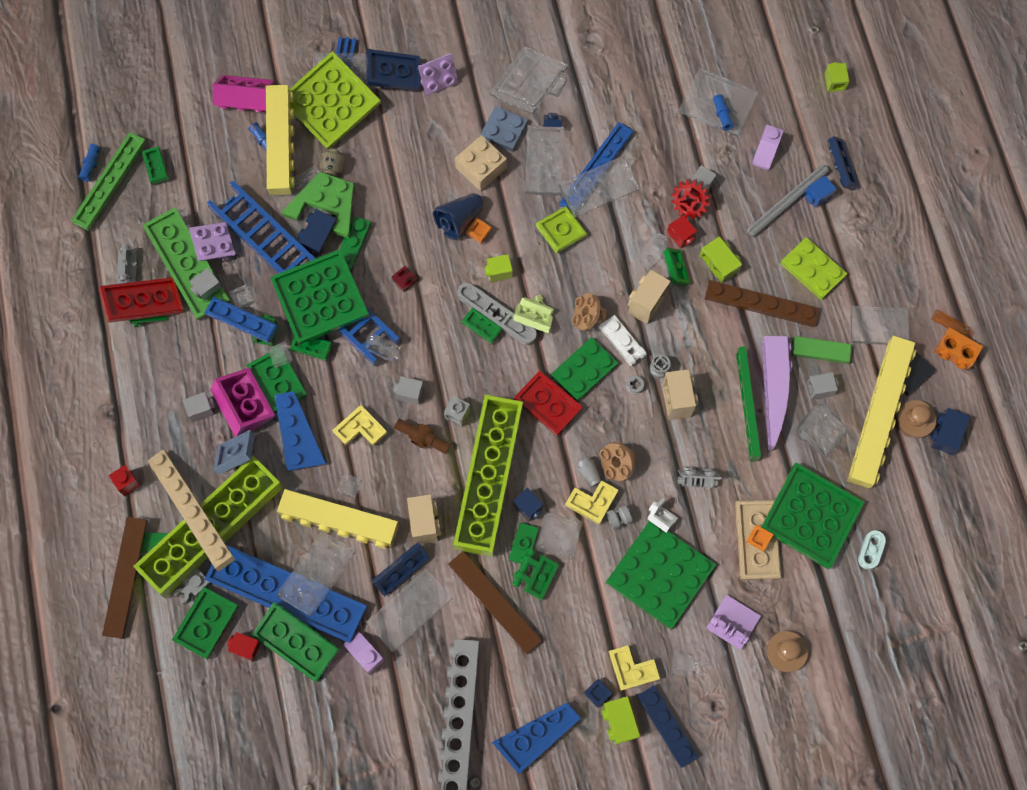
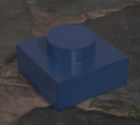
M558 113L544 115L543 127H562V115H558Z
M597 679L583 694L598 708L612 695V692Z

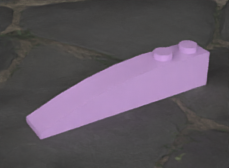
M764 336L761 342L768 451H772L776 446L787 408L790 372H792V361L789 360L791 343L788 342L787 336Z

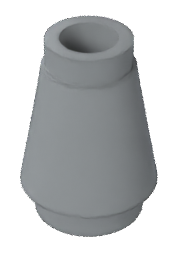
M590 456L576 463L577 470L591 486L601 481L594 459L591 460Z

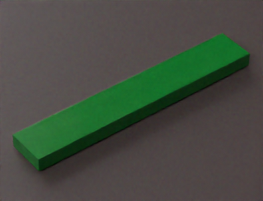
M741 346L737 349L736 361L750 461L757 462L761 457L748 358L746 346Z

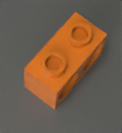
M949 327L943 334L934 352L940 358L953 362L956 367L968 370L974 364L983 346ZM946 343H949L952 346V349L948 348L946 346ZM963 352L968 354L969 358L964 357Z

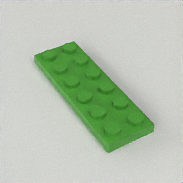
M176 207L143 224L145 231L197 321L207 316L204 312L213 297L231 303L223 288H220L205 300L200 296L196 297L190 290L193 286L189 281L205 269L209 268L214 276L215 274L206 260L198 261L190 231Z

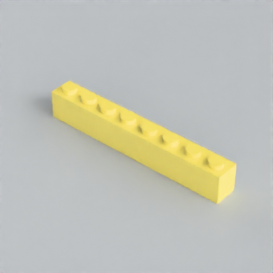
M892 336L888 341L847 479L848 482L870 489L879 481L880 473L877 472L879 466L882 467L885 460V455H883L884 448L887 449L890 443L889 431H892L895 426L896 420L893 418L894 414L898 413L901 402L898 401L899 397L903 395L906 385L903 384L904 380L908 378L911 367H909L910 360L912 361L916 354L914 349L915 342Z

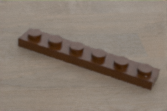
M712 280L708 282L704 298L705 300L811 327L815 326L819 310L818 307Z

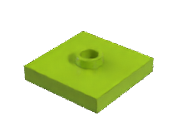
M567 206L540 220L535 225L556 254L587 236L586 231Z

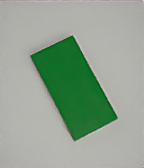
M276 601L271 605L251 634L314 682H318L340 650L337 645Z

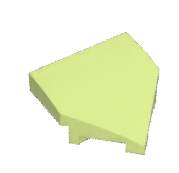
M536 295L533 299L524 297L516 307L513 320L548 333L551 328L553 319L551 315L554 309L545 305L543 302L544 298L541 295Z

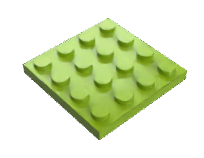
M333 51L289 89L290 92L293 91L294 102L291 103L294 116L327 150L332 148L381 104L380 99Z

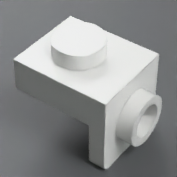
M662 497L659 502L654 501L650 506L649 511L651 513L647 519L667 533L678 518L662 507L666 501Z

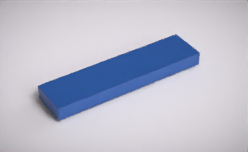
M213 297L204 312L207 316L269 344L279 328L274 323L216 297Z

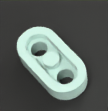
M871 531L864 538L858 556V562L864 569L870 570L879 564L886 543L885 536L880 531ZM871 539H875L877 544L873 545ZM865 557H869L871 562L867 563Z

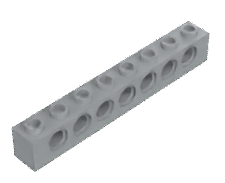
M454 639V644H450L449 656L453 657L452 665H448L447 677H451V683L446 686V698H449V706L444 707V719H447V727L442 729V740H445V748H441L440 761H444L443 770L439 769L438 782H442L441 790H446L449 782H456L458 790H467L479 641ZM460 657H467L469 663L467 666L461 667L457 664ZM457 678H466V686L462 688L456 686ZM460 697L465 700L464 707L456 708L454 706L456 698ZM460 718L463 720L464 724L461 729H454L452 727L454 719ZM454 739L462 742L461 748L457 751L450 748V743ZM453 760L460 763V768L457 772H451L448 769V764Z

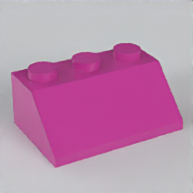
M221 75L213 83V105L219 106L222 109L236 107L237 110L242 111L254 109L255 112H265L266 86L274 85L275 80Z
M250 368L214 379L210 391L235 437L250 429L253 432L275 417Z

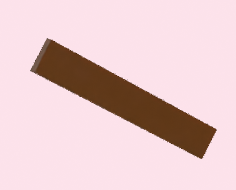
M126 518L102 636L124 639L137 576V570L133 566L140 560L148 522L146 519Z
M464 551L448 563L450 568L526 655L542 642Z

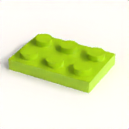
M807 237L780 262L785 269L820 300L847 275L841 267Z

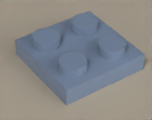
M495 106L480 136L482 135L488 142L513 152L528 123V119Z
M251 429L218 445L213 469L218 475L251 460L255 434Z

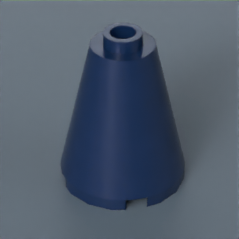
M471 193L437 206L432 213L433 220L438 229L442 227L445 231L443 234L447 238L455 240L481 211L483 199L480 195Z

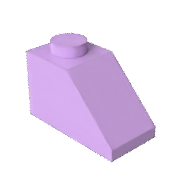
M766 124L752 162L753 166L769 171L784 130Z
M359 631L355 633L350 643L345 642L343 644L369 675L385 662Z

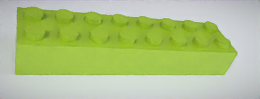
M489 395L484 396L453 543L454 550L493 557L523 410V402Z
M252 456L251 460L243 464L200 505L223 541L226 542L283 487ZM183 520L133 567L161 596L167 598L189 574L208 559V556L186 521Z

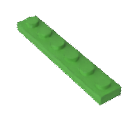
M131 132L128 133L72 218L73 224L88 231L91 229L147 143L145 139Z

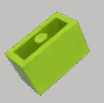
M720 236L701 248L699 256L721 283L740 271L742 266L741 259L738 255L733 254L729 244L722 240Z
M628 696L603 704L604 709H601L603 720L608 721L610 729H607L610 742L614 741V744L618 745L640 737Z

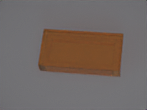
M935 309L931 320L946 328L950 327L964 336L968 334L969 326L938 309Z

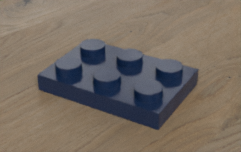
M367 49L366 85L419 91L420 72L418 66H420V56Z

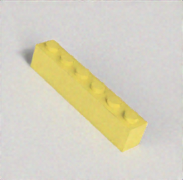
M288 85L266 86L267 190L269 195H292V188H295V179L292 177L295 164L294 160H291V154H294V143L291 142V137L294 136V126L291 125V120L294 119V111L291 108L294 96L293 91L290 92Z
M284 489L277 509L281 519L285 521H300L299 524L311 527V525L319 527V530L330 533V530L338 532V536L349 538V536L356 537V540L361 543L367 544L370 541L382 549L392 548L399 527L398 521Z

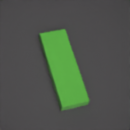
M795 336L793 339L792 356L845 364L850 362L851 344Z

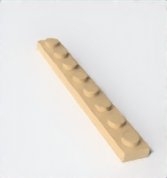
M164 449L150 458L148 463L211 563L219 572L233 562L235 558Z

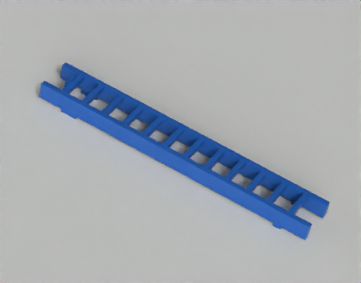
M231 181L230 185L238 196L236 198L234 196L225 203L226 206L222 210L211 200L207 202L209 209L223 222H226L227 227L238 235L277 274L299 266L305 259L308 262L316 259L234 181ZM244 200L246 202L245 205L249 209L233 222L226 214ZM254 212H257L263 220L247 234L244 233L238 226ZM268 223L276 231L258 246L251 238ZM281 235L288 244L271 258L263 250ZM291 248H295L301 256L283 270L276 262ZM366 307L369 317L362 319L349 332L344 327L337 329V331L375 367L378 364L377 359L367 348L383 333L396 345L400 344V338ZM371 321L377 326L378 330L361 344L353 336Z

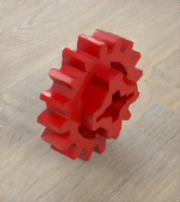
M690 178L686 182L681 181L679 186L674 187L676 192L671 194L672 197H675L671 203L676 204L673 209H679L678 215L680 216L684 213L686 219L690 215L692 219H695L697 215L701 217L703 212L708 211L707 206L711 204L708 200L711 194L706 193L709 188H703L704 182L697 184V179L693 180V182H691ZM685 189L684 195L680 196L682 190ZM702 202L701 207L697 209L698 203Z

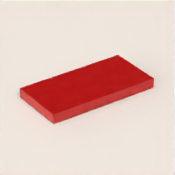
M172 277L99 287L108 323L180 314L184 311L178 287Z

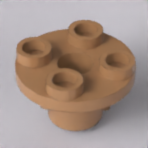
M586 293L582 297L578 296L576 298V307L572 318L574 326L580 330L587 331L595 324L600 325L605 321L607 316L606 309L600 307L599 298L595 294Z
M911 400L903 404L899 409L897 423L905 436L922 438L929 435L935 428L936 415L927 403Z
M613 442L606 445L600 451L601 464L604 474L608 479L623 481L633 474L634 464L636 463V455L633 450L621 443Z
M790 631L777 633L770 639L766 647L769 662L780 672H794L800 669L807 660L808 650L805 641L798 634Z

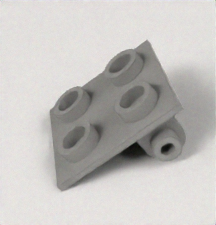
M686 466L683 467V470L678 469L681 477L678 476V484H681L683 487H692V478L693 487H696V481L699 478V487H702L703 479V487L707 488L717 486L718 479H722L718 472L714 471V468H702L701 471L695 470L694 467Z

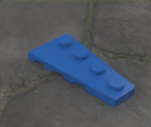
M295 392L275 394L287 471L326 465Z
M565 703L493 741L492 744L514 770L520 774L581 718L568 703Z

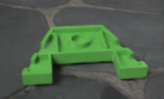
M319 172L282 211V215L298 221L306 205L337 215L338 219L332 229L333 233L349 238L354 184Z

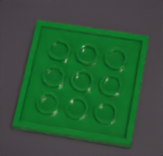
M341 249L270 277L298 345L369 317Z
M796 462L767 513L761 528L774 534L773 537L829 570L842 548L864 501Z
M649 521L605 584L671 630L716 564L669 531L666 533Z

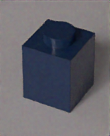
M528 487L513 500L514 507L528 522L532 518L536 520L543 513L541 511L543 510L542 502Z

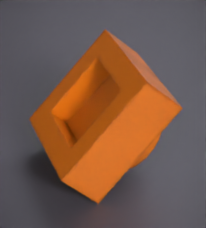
M476 218L467 229L466 235L482 244L492 230V227Z
M755 525L746 542L764 552L774 534Z

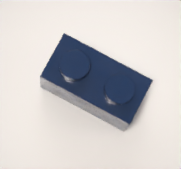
M315 209L314 213H309L306 219L308 225L306 229H301L297 238L300 239L299 243L303 247L319 255L336 219Z
M947 408L943 413L940 412L936 423H938L937 430L934 429L930 438L933 441L931 447L953 456L959 451L970 416Z

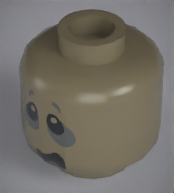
M329 149V151L322 153L319 165L320 170L325 174L337 177L343 171L345 158L340 154L339 150Z

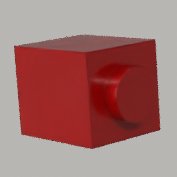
M682 215L669 224L667 233L681 249L685 245L690 246L695 241L697 230Z
M126 465L108 475L117 490L124 497L141 486Z
M236 632L227 643V647H229L227 651L253 662L262 643Z

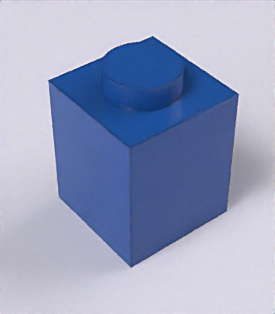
M825 175L809 185L804 195L806 200L816 208L832 198L836 188Z

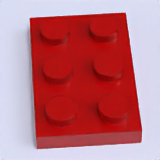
M540 370L514 397V400L523 402V408L556 436L564 430L583 408Z

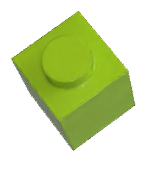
M834 62L828 64L824 73L827 91H845L849 84L846 63Z
M509 254L487 258V265L484 266L486 277H490L491 283L513 278Z

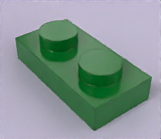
M673 248L664 250L665 262L672 285L686 286L690 284L681 250Z

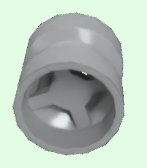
M660 354L652 359L650 373L653 377L664 378L665 373L670 368L669 358Z
M625 504L619 506L615 511L609 510L606 512L613 530L620 528L622 524L632 523L630 512Z

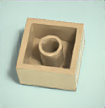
M481 135L455 157V167L477 189L482 191L507 169V158Z
M650 270L647 275L644 274L642 276L638 289L632 291L628 302V313L648 324L665 298L670 284V280L653 270Z
M689 369L665 373L662 388L668 420L690 418L693 411H695L696 405H698L697 394H693L692 389L694 387V377L690 375Z
M431 494L407 498L414 544L417 542L419 544L438 542L437 536L441 535L439 520H435V517L438 516L436 500H432Z

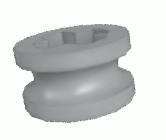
M639 376L630 377L626 383V389L631 394H639L644 387V381ZM636 381L638 382L637 385H640V387H637V389H633V385L630 386V384H633V382Z

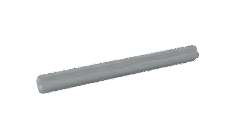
M824 164L819 166L747 229V233L751 237L756 236L806 192L809 185L825 176L829 168Z

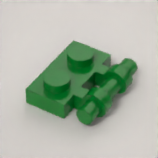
M528 549L526 555H523L521 559L522 563L519 570L515 571L513 575L514 580L511 585L519 588L521 582H524L526 585L523 591L538 600H542L559 564L543 555H540L536 561L533 559L536 552ZM529 565L533 567L530 577L525 575Z

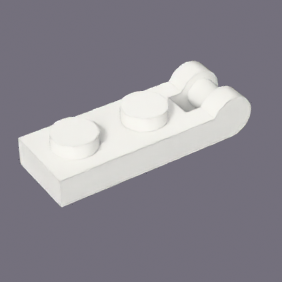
M615 315L600 324L599 328L630 366H633L639 358L642 359L647 356L645 350L638 345ZM633 349L635 353L629 354L628 352Z

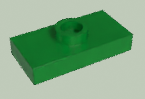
M157 146L143 150L142 155L151 185L168 181L169 177L160 147Z
M473 307L461 321V324L491 345L503 331L502 327Z
M294 336L290 350L327 361L333 344L332 342L315 338L298 345Z
M520 522L508 561L521 565L523 555H526L528 549L533 550L539 528Z

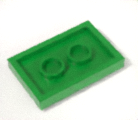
M591 337L551 373V377L578 402L618 365V362Z
M280 347L246 365L247 368H250L274 414L277 413L275 394L294 391L298 401L307 397L304 388Z
M203 587L172 641L208 660L239 606Z

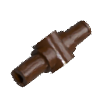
M399 418L394 426V429L408 435L411 439L410 441L420 448L432 447L444 454L450 448L451 444L436 437L434 430L427 425L421 423L419 425H412Z

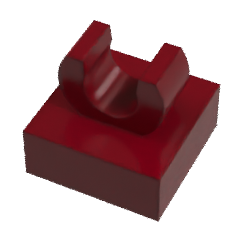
M406 266L402 267L391 277L392 281L403 292L418 281L417 277Z

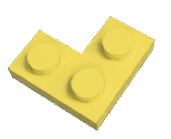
M362 405L332 430L345 446L360 433L372 446L387 434V431Z
M602 480L592 497L574 488L565 506L599 525L618 493V489Z
M628 645L609 651L620 691L660 680L654 659L634 665Z

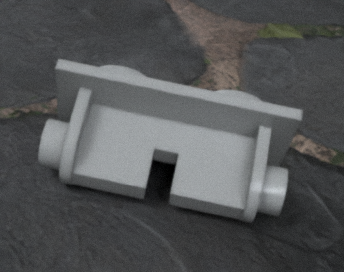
M122 245V248L118 250L116 284L136 282L138 250L130 249L129 245Z

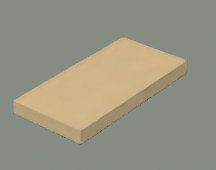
M774 500L735 502L740 580L781 578L778 540L772 537L764 552L746 542L755 525L761 527Z

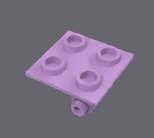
M451 53L418 66L421 76L420 84L424 88L425 95L458 83Z
M226 222L189 228L198 261L219 258L222 262H226L230 256L235 255Z
M726 595L706 629L741 650L761 616Z

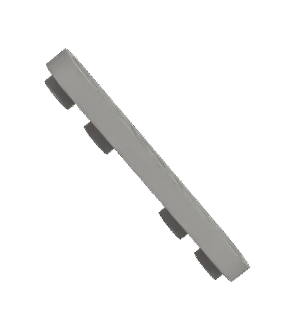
M464 283L459 286L457 295L461 302L470 308H475L502 327L504 332L520 343L530 345L535 342V328L514 321V313L472 284ZM499 310L502 318L499 316L493 317L492 311L497 312Z

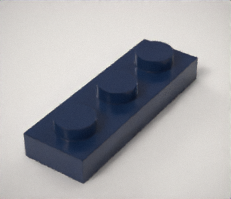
M835 136L828 139L829 150L834 157L835 168L839 171L840 183L844 188L855 190L859 188V184L844 140Z
M417 542L371 581L385 597L426 563L430 557Z

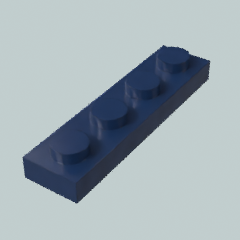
M655 685L637 695L636 697L679 767L682 768L697 759L698 755Z

